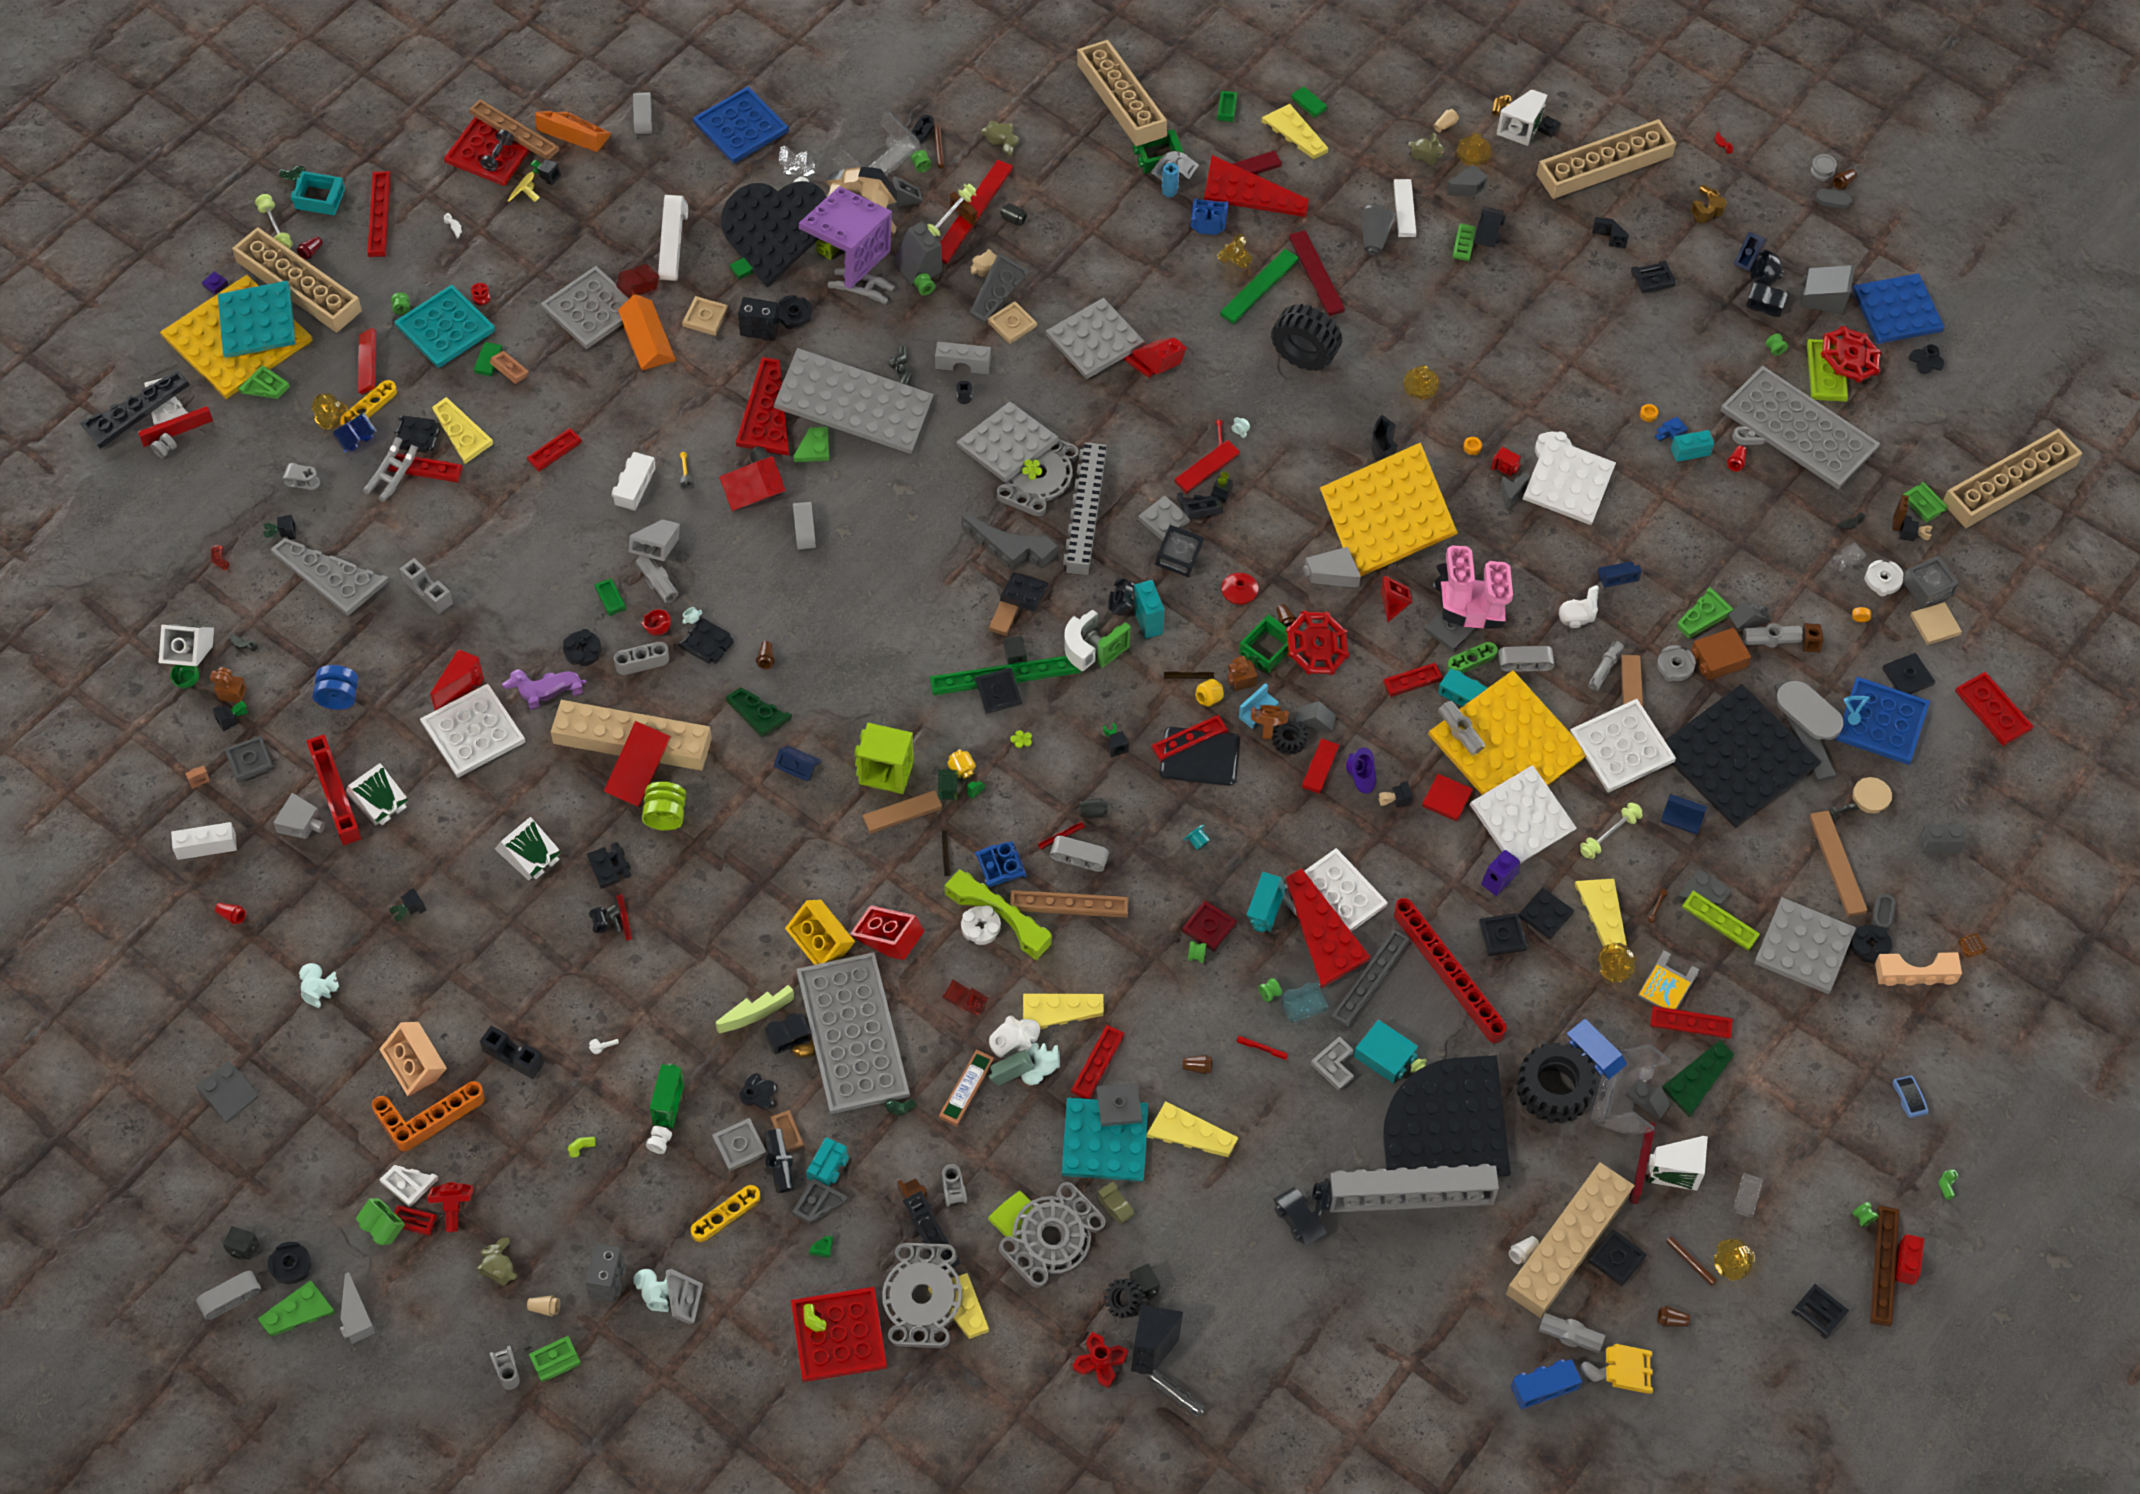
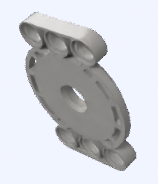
M1059 439V442L1055 444L1059 446L1058 449H1049L1036 459L1040 462L1038 467L1047 471L1046 475L1042 478L1030 480L1028 474L1024 475L1020 471L1008 480L1006 484L998 487V500L1037 517L1046 513L1045 501L1057 498L1069 487L1073 472L1071 463L1078 460V448ZM1068 451H1073L1075 455L1070 457L1067 456L1065 453ZM1068 467H1069V471H1070V474H1069V475L1066 474V469H1067ZM1002 491H1008L1010 492V495L1002 496L1000 493ZM1023 497L1027 501L1025 503H1019L1017 502V499ZM1036 504H1040L1043 506V508L1041 510H1036L1033 508V506Z
M1064 1182L1059 1186L1056 1192L1057 1197H1041L1025 1205L1014 1222L1013 1237H1005L999 1244L1001 1255L1031 1286L1036 1288L1042 1287L1046 1283L1048 1274H1063L1078 1266L1089 1250L1090 1232L1097 1233L1105 1226L1104 1216L1069 1182ZM1069 1188L1072 1192L1071 1197H1064L1061 1194V1189ZM1041 1201H1049L1042 1204H1038ZM1081 1202L1085 1204L1086 1211L1083 1213L1078 1212L1075 1207L1076 1203ZM1030 1206L1033 1207L1028 1214H1023ZM1093 1217L1098 1218L1101 1223L1100 1227H1093L1090 1224V1219ZM1019 1219H1021L1023 1222L1020 1230L1017 1231V1224ZM1054 1226L1059 1229L1061 1241L1056 1245L1047 1244L1042 1238L1044 1228ZM1084 1240H1086V1247L1083 1251L1082 1246L1084 1244ZM1011 1242L1014 1245V1251H1005L1003 1244ZM1079 1255L1080 1259L1072 1265L1071 1261ZM1018 1258H1027L1029 1265L1021 1267L1018 1264ZM1063 1265H1066L1067 1267L1062 1270H1055V1267H1061ZM1040 1272L1043 1275V1281L1035 1282L1032 1277L1033 1273Z
M902 1243L898 1245L895 1251L900 1263L889 1273L882 1291L885 1311L895 1324L889 1330L888 1338L894 1346L944 1348L950 1342V1335L944 1327L956 1316L962 1300V1286L959 1277L950 1266L956 1261V1251L948 1244ZM905 1248L911 1250V1255L908 1258L903 1259L900 1257L901 1250ZM924 1249H929L932 1252L929 1259H922L920 1257ZM943 1251H952V1257L949 1260H943L941 1258ZM898 1271L899 1273L896 1275L893 1282H890L892 1276ZM951 1273L956 1278L957 1284L953 1285L952 1279L950 1278ZM919 1285H927L932 1290V1297L925 1304L916 1303L912 1298L913 1290ZM889 1287L890 1299L886 1300L887 1288ZM958 1290V1300L955 1302V1292ZM887 1305L892 1306V1309L895 1312L894 1316H892L889 1312ZM899 1330L904 1332L902 1340H893L894 1332ZM918 1331L925 1333V1338L921 1342H916L913 1338L914 1334ZM938 1332L946 1334V1339L941 1343L936 1342L934 1339Z

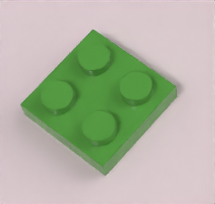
M1126 622L1121 626H1117L1107 637L1104 636L1099 640L1097 664L1101 668L1130 647L1131 627Z

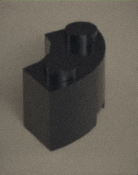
M1483 206L1473 243L1494 247L1495 243L1499 244L1501 234L1498 232L1500 225L1504 226L1506 215H1503V210Z
M1383 415L1375 423L1371 442V450L1376 462L1396 454L1398 447L1393 441L1396 424Z
M1293 1187L1274 1198L1276 1204L1275 1211L1290 1226L1293 1238L1304 1245H1308L1327 1233L1315 1211L1311 1213L1305 1202L1308 1200L1299 1190Z

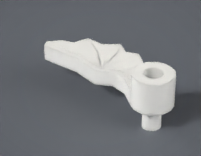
M446 213L444 215V222L451 225L456 238H459L462 233L461 225L458 221L453 220L449 213Z

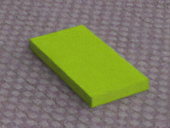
M1808 339L1807 353L1811 398L1814 400L1847 402V378L1835 375V371L1821 357L1823 340ZM1830 343V349H1834L1832 343Z

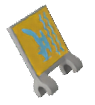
M1663 951L1640 990L1638 997L1654 1006L1677 1010L1691 984L1697 977L1699 969L1692 966L1687 976H1684L1666 966L1671 954Z

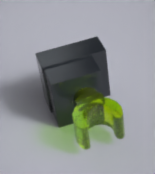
M1221 472V476L1219 475L1211 492V496L1217 497L1224 502L1227 501L1233 489V480L1228 479L1229 473Z

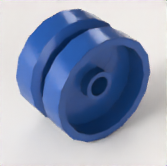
M327 665L319 668L315 675L313 700L318 705L328 709L342 710L350 708L355 703L358 676L353 670L339 665Z

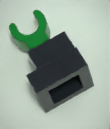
M546 159L541 164L539 161L534 160L530 164V166L534 167L532 172L539 173L540 177L546 180L547 184L553 185L561 176L558 163Z
M243 701L238 702L231 710L228 705L222 708L220 706L213 708L215 720L223 732L237 724L235 716H242L248 713L247 706Z
M1112 723L1113 730H1108L1106 726H1103L1104 734L1109 737L1108 753L1110 757L1129 752V741L1124 732H1117L1115 723Z

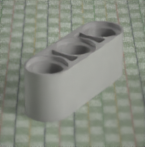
M633 93L635 135L652 134L651 93Z
M811 502L793 503L797 550L816 548Z
M655 642L622 650L614 655L615 669L621 675L664 666L669 662L668 646L664 642Z
M1549 646L1503 647L1498 651L1500 669L1505 672H1511L1512 670L1514 672L1548 671L1554 668L1553 650Z
M1064 836L1055 837L1050 852V857L1056 861L1097 872L1104 870L1109 851L1102 846Z
M245 1271L201 1294L196 1299V1302L204 1318L211 1320L254 1298L262 1289L252 1271Z

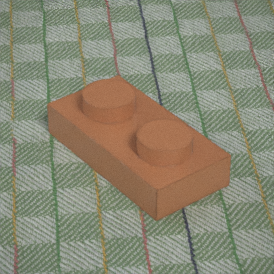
M505 351L498 353L490 359V364L515 384L528 377L529 371Z

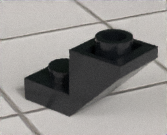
M1595 217L1592 233L1609 235V246L1626 248L1629 234L1613 219Z

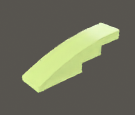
M787 985L773 997L767 991L753 1003L746 998L715 1022L717 1032L720 1034L744 1027L778 1011L794 1000L793 989Z

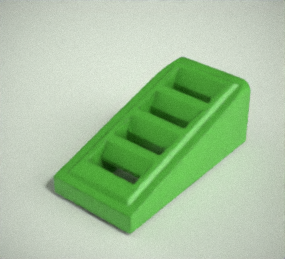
M1459 224L1452 258L1465 261L1470 260L1476 226Z

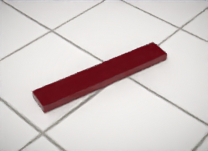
M1306 230L1289 234V240L1325 312L1329 316L1343 313L1345 308Z

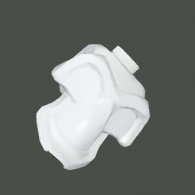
M1596 585L1589 588L1587 598L1584 600L1573 599L1564 602L1559 608L1560 621L1564 625L1570 626V628H1579L1581 625L1594 622L1598 611L1597 598L1599 587Z
M1008 1016L1005 1023L990 1036V1048L1000 1058H1007L1024 1049L1029 1050L1032 1047L1031 1042H1036L1039 1037L1040 1026L1034 1020L1022 1019L1018 1021L1013 1016Z

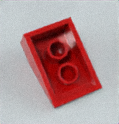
M773 456L719 476L731 511L786 491Z
M460 649L457 650L430 692L435 711L482 685L484 676L479 657Z
M870 905L850 933V936L888 957L905 960L924 933V929L916 915Z

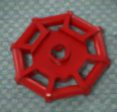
M1841 326L1839 329L1823 335L1821 357L1835 371V375H1841L1856 382H1862L1868 377L1879 374V363L1882 353L1868 338L1867 333L1863 334L1848 329L1846 326ZM1830 343L1834 345V349H1830ZM1843 367L1852 369L1854 372L1843 369ZM1866 367L1869 370L1862 372L1861 369Z
M1301 611L1300 616L1290 627L1286 628L1288 656L1293 658L1305 670V674H1328L1332 676L1350 656L1346 634L1348 631L1328 611L1325 613ZM1312 620H1322V623H1313ZM1305 622L1307 627L1303 631L1298 630L1302 623ZM1327 623L1336 631V633L1334 631L1331 632L1328 629L1329 627L1327 626ZM1295 636L1299 637L1300 648L1296 649ZM1337 637H1339L1340 648L1337 645ZM1316 638H1318L1319 642H1322V645L1317 646L1315 644ZM1302 652L1303 656L1310 660L1309 664L1298 653ZM1335 653L1338 655V657L1332 663L1330 658ZM1315 662H1324L1326 667L1314 665Z

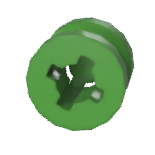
M924 150L915 152L911 157L917 172H925L932 166V162Z
M922 273L914 279V285L918 288L921 295H928L934 291L935 284L931 281L928 273Z
M400 292L391 297L392 310L395 314L404 315L410 311L409 296Z
M1781 334L1772 335L1765 343L1771 349L1773 356L1781 355L1788 348V344L1782 340Z
M1190 941L1188 961L1198 960L1200 963H1204L1206 943L1196 944L1194 941Z
M1270 978L1266 984L1262 983L1258 986L1260 995L1267 1003L1271 1002L1273 997L1282 995V989L1274 978Z
M1869 1202L1860 1205L1852 1212L1854 1217L1859 1219V1224L1862 1228L1872 1224L1879 1218L1878 1214L1872 1211V1206Z

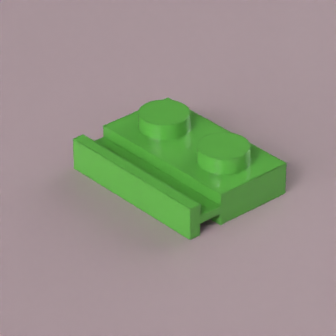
M1924 482L1903 494L1909 496L1908 505L1926 523L1939 516L1942 512H1945L1948 508Z
M569 1336L529 1354L542 1383L581 1365Z

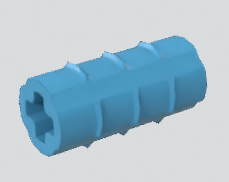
M1167 163L1162 173V194L1166 197H1174L1179 187V167L1175 163Z

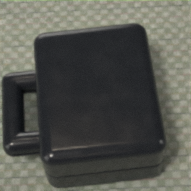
M1167 727L1164 731L1163 739L1187 728ZM1199 730L1189 732L1193 734V740L1206 735V733ZM1220 733L1162 760L1159 774L1165 779L1231 786L1236 782L1240 737L1234 733ZM1187 734L1171 740L1176 741V748L1191 742L1186 740ZM1171 741L1165 744L1164 754L1173 750L1169 747Z

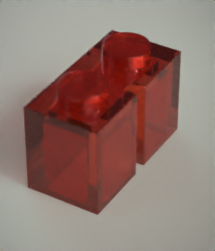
M644 264L634 269L620 272L616 287L630 299L634 294L642 295L657 290L660 276L648 264Z

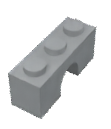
M937 342L935 369L953 371L956 363H965L970 366L971 373L989 374L991 347Z
M415 558L400 568L403 582L437 614L442 613L453 604L450 591L439 580L434 583L428 576L426 568Z

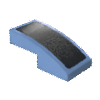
M1913 1076L1894 1079L1893 1087L1901 1098V1106L1907 1116L1913 1118L1928 1114L1926 1102Z

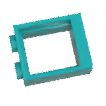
M302 171L300 178H297L296 188L291 193V201H293L294 208L335 216L345 192L343 178ZM308 186L330 190L327 200L305 198Z
M1266 872L1261 874L1247 912V917L1253 929L1258 932L1264 933V931L1271 932L1286 892L1284 882L1279 876Z

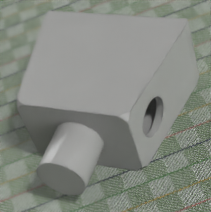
M293 793L273 822L278 833L304 839L308 838L312 830L321 833L325 828V822L319 820L318 809Z

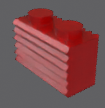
M1909 1234L1904 1235L1898 1248L1895 1281L1915 1285L1921 1274L1924 1238Z

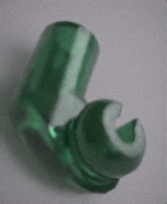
M912 1098L904 1103L892 1099L887 1100L885 1103L887 1111L898 1116H903L917 1106Z

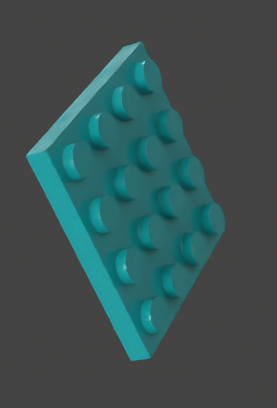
M288 280L218 294L222 349L225 358L296 344L291 291Z
M453 285L448 286L394 321L395 326L438 369L496 331L495 326Z
M1067 1098L1062 1176L1144 1182L1148 1103L1140 1102L1142 1123L1101 1127L1098 1100Z

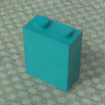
M1153 580L1135 584L1133 610L1144 638L1162 635L1165 610Z
M1378 1019L1355 1048L1354 1058L1394 1084L1397 1079L1401 1080L1407 1071L1405 1068L1409 1064L1412 1065L1418 1058V1046Z

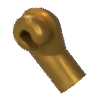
M1504 95L1496 98L1493 102L1491 114L1498 116L1501 108L1509 105L1511 97Z
M1704 184L1699 188V192L1706 195L1709 200L1711 197L1719 196L1718 190H1713Z

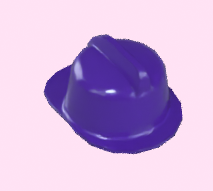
M1362 747L1355 753L1349 754L1346 761V771L1353 777L1357 789L1362 793L1368 794L1373 791L1376 785L1374 756L1370 749Z

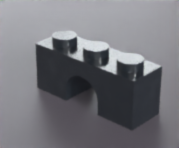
M492 1025L479 1041L482 1052L531 1079H534L544 1065L541 1052L526 1044L522 1048L517 1046L509 1039L508 1034Z

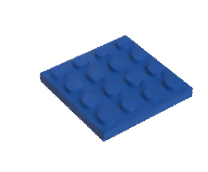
M749 86L693 118V123L733 164L789 132V127Z
M1919 273L1853 286L1852 291L1877 344L1943 332L1945 328Z
M1856 677L1850 696H1868L1870 701L1866 702L1860 710L1861 721L1857 725L1849 723L1848 716L1851 712L1846 706L1843 715V727L1835 740L1910 765L1930 701ZM1863 700L1850 701L1854 711H1856Z

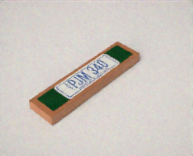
M979 1050L975 1051L939 1114V1119L956 1127L958 1126L987 1075L990 1066L993 1064L994 1057Z

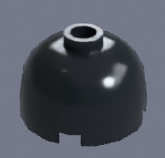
M1764 250L1759 254L1762 256L1760 260H1755L1750 278H1754L1752 280L1753 283H1762L1769 286L1782 278L1784 270H1782L1783 264L1780 257L1772 251Z

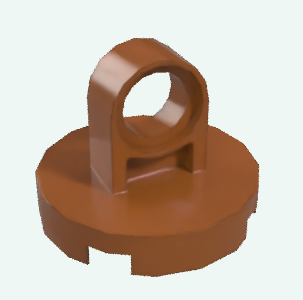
M1260 705V709H1256V707L1251 709L1250 717L1254 722L1264 724L1262 739L1272 740L1273 726L1287 723L1289 712L1287 710L1281 711L1279 706Z

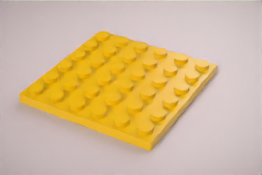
M245 275L218 294L259 285L248 275ZM218 294L160 332L161 337L225 399L238 392V388L262 365L270 370L313 341L312 336L294 320L295 345L225 358L222 349Z
M1421 443L1320 487L1342 547H1348L1360 576H1364L1458 534Z
M1513 670L1459 709L1463 716L1471 720L1472 728L1486 745L1478 754L1471 756L1462 742L1453 737L1452 729L1445 720L1428 732L1431 739L1481 795H1484L1532 765L1548 786L1586 757L1578 741Z

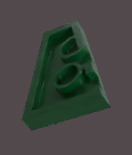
M741 687L726 696V702L761 737H764L792 719V714L788 712L783 713L777 709V706L773 704L768 705L761 701L760 697Z

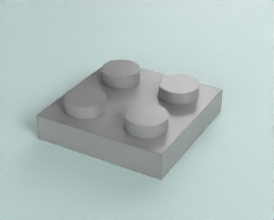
M1165 495L1138 516V520L1162 541L1169 525L1183 528L1190 522L1185 512Z
M750 1118L712 1135L729 1172L767 1155Z

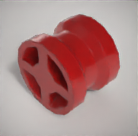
M476 283L471 287L472 298L475 304L485 305L490 301L489 288L485 283Z

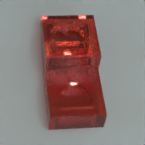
M954 979L942 996L943 999L955 1006L979 1015L989 999L973 988L969 990Z

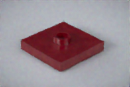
M1204 900L1184 925L1182 932L1199 943H1206V947L1215 952L1237 924V920Z

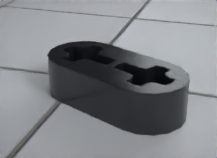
M923 115L919 118L911 131V139L914 143L922 144L927 140L934 129V118L932 116Z

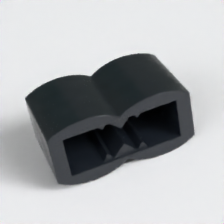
M1754 283L1746 307L1754 311H1763L1773 317H1780L1788 294L1781 289L1770 288L1762 283Z
M802 1013L790 1014L784 1021H773L765 1028V1036L774 1054L783 1053L795 1045L807 1043L812 1039L811 1031Z

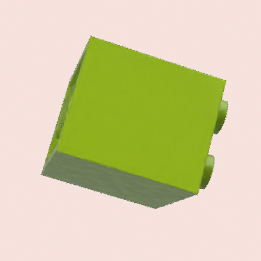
M867 723L866 729L861 731L860 746L857 745L855 749V757H857L855 762L857 767L856 776L859 778V784L904 794L914 763L913 733Z

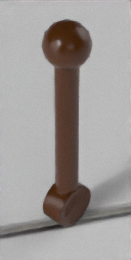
M1661 889L1659 892L1660 897L1652 915L1648 917L1650 923L1656 920L1655 915L1663 897L1667 896L1666 889Z

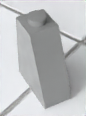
M662 519L630 535L629 553L664 561L679 540L680 524Z
M1348 547L1307 557L1305 566H1303L1304 575L1308 576L1311 583L1359 587L1361 576Z

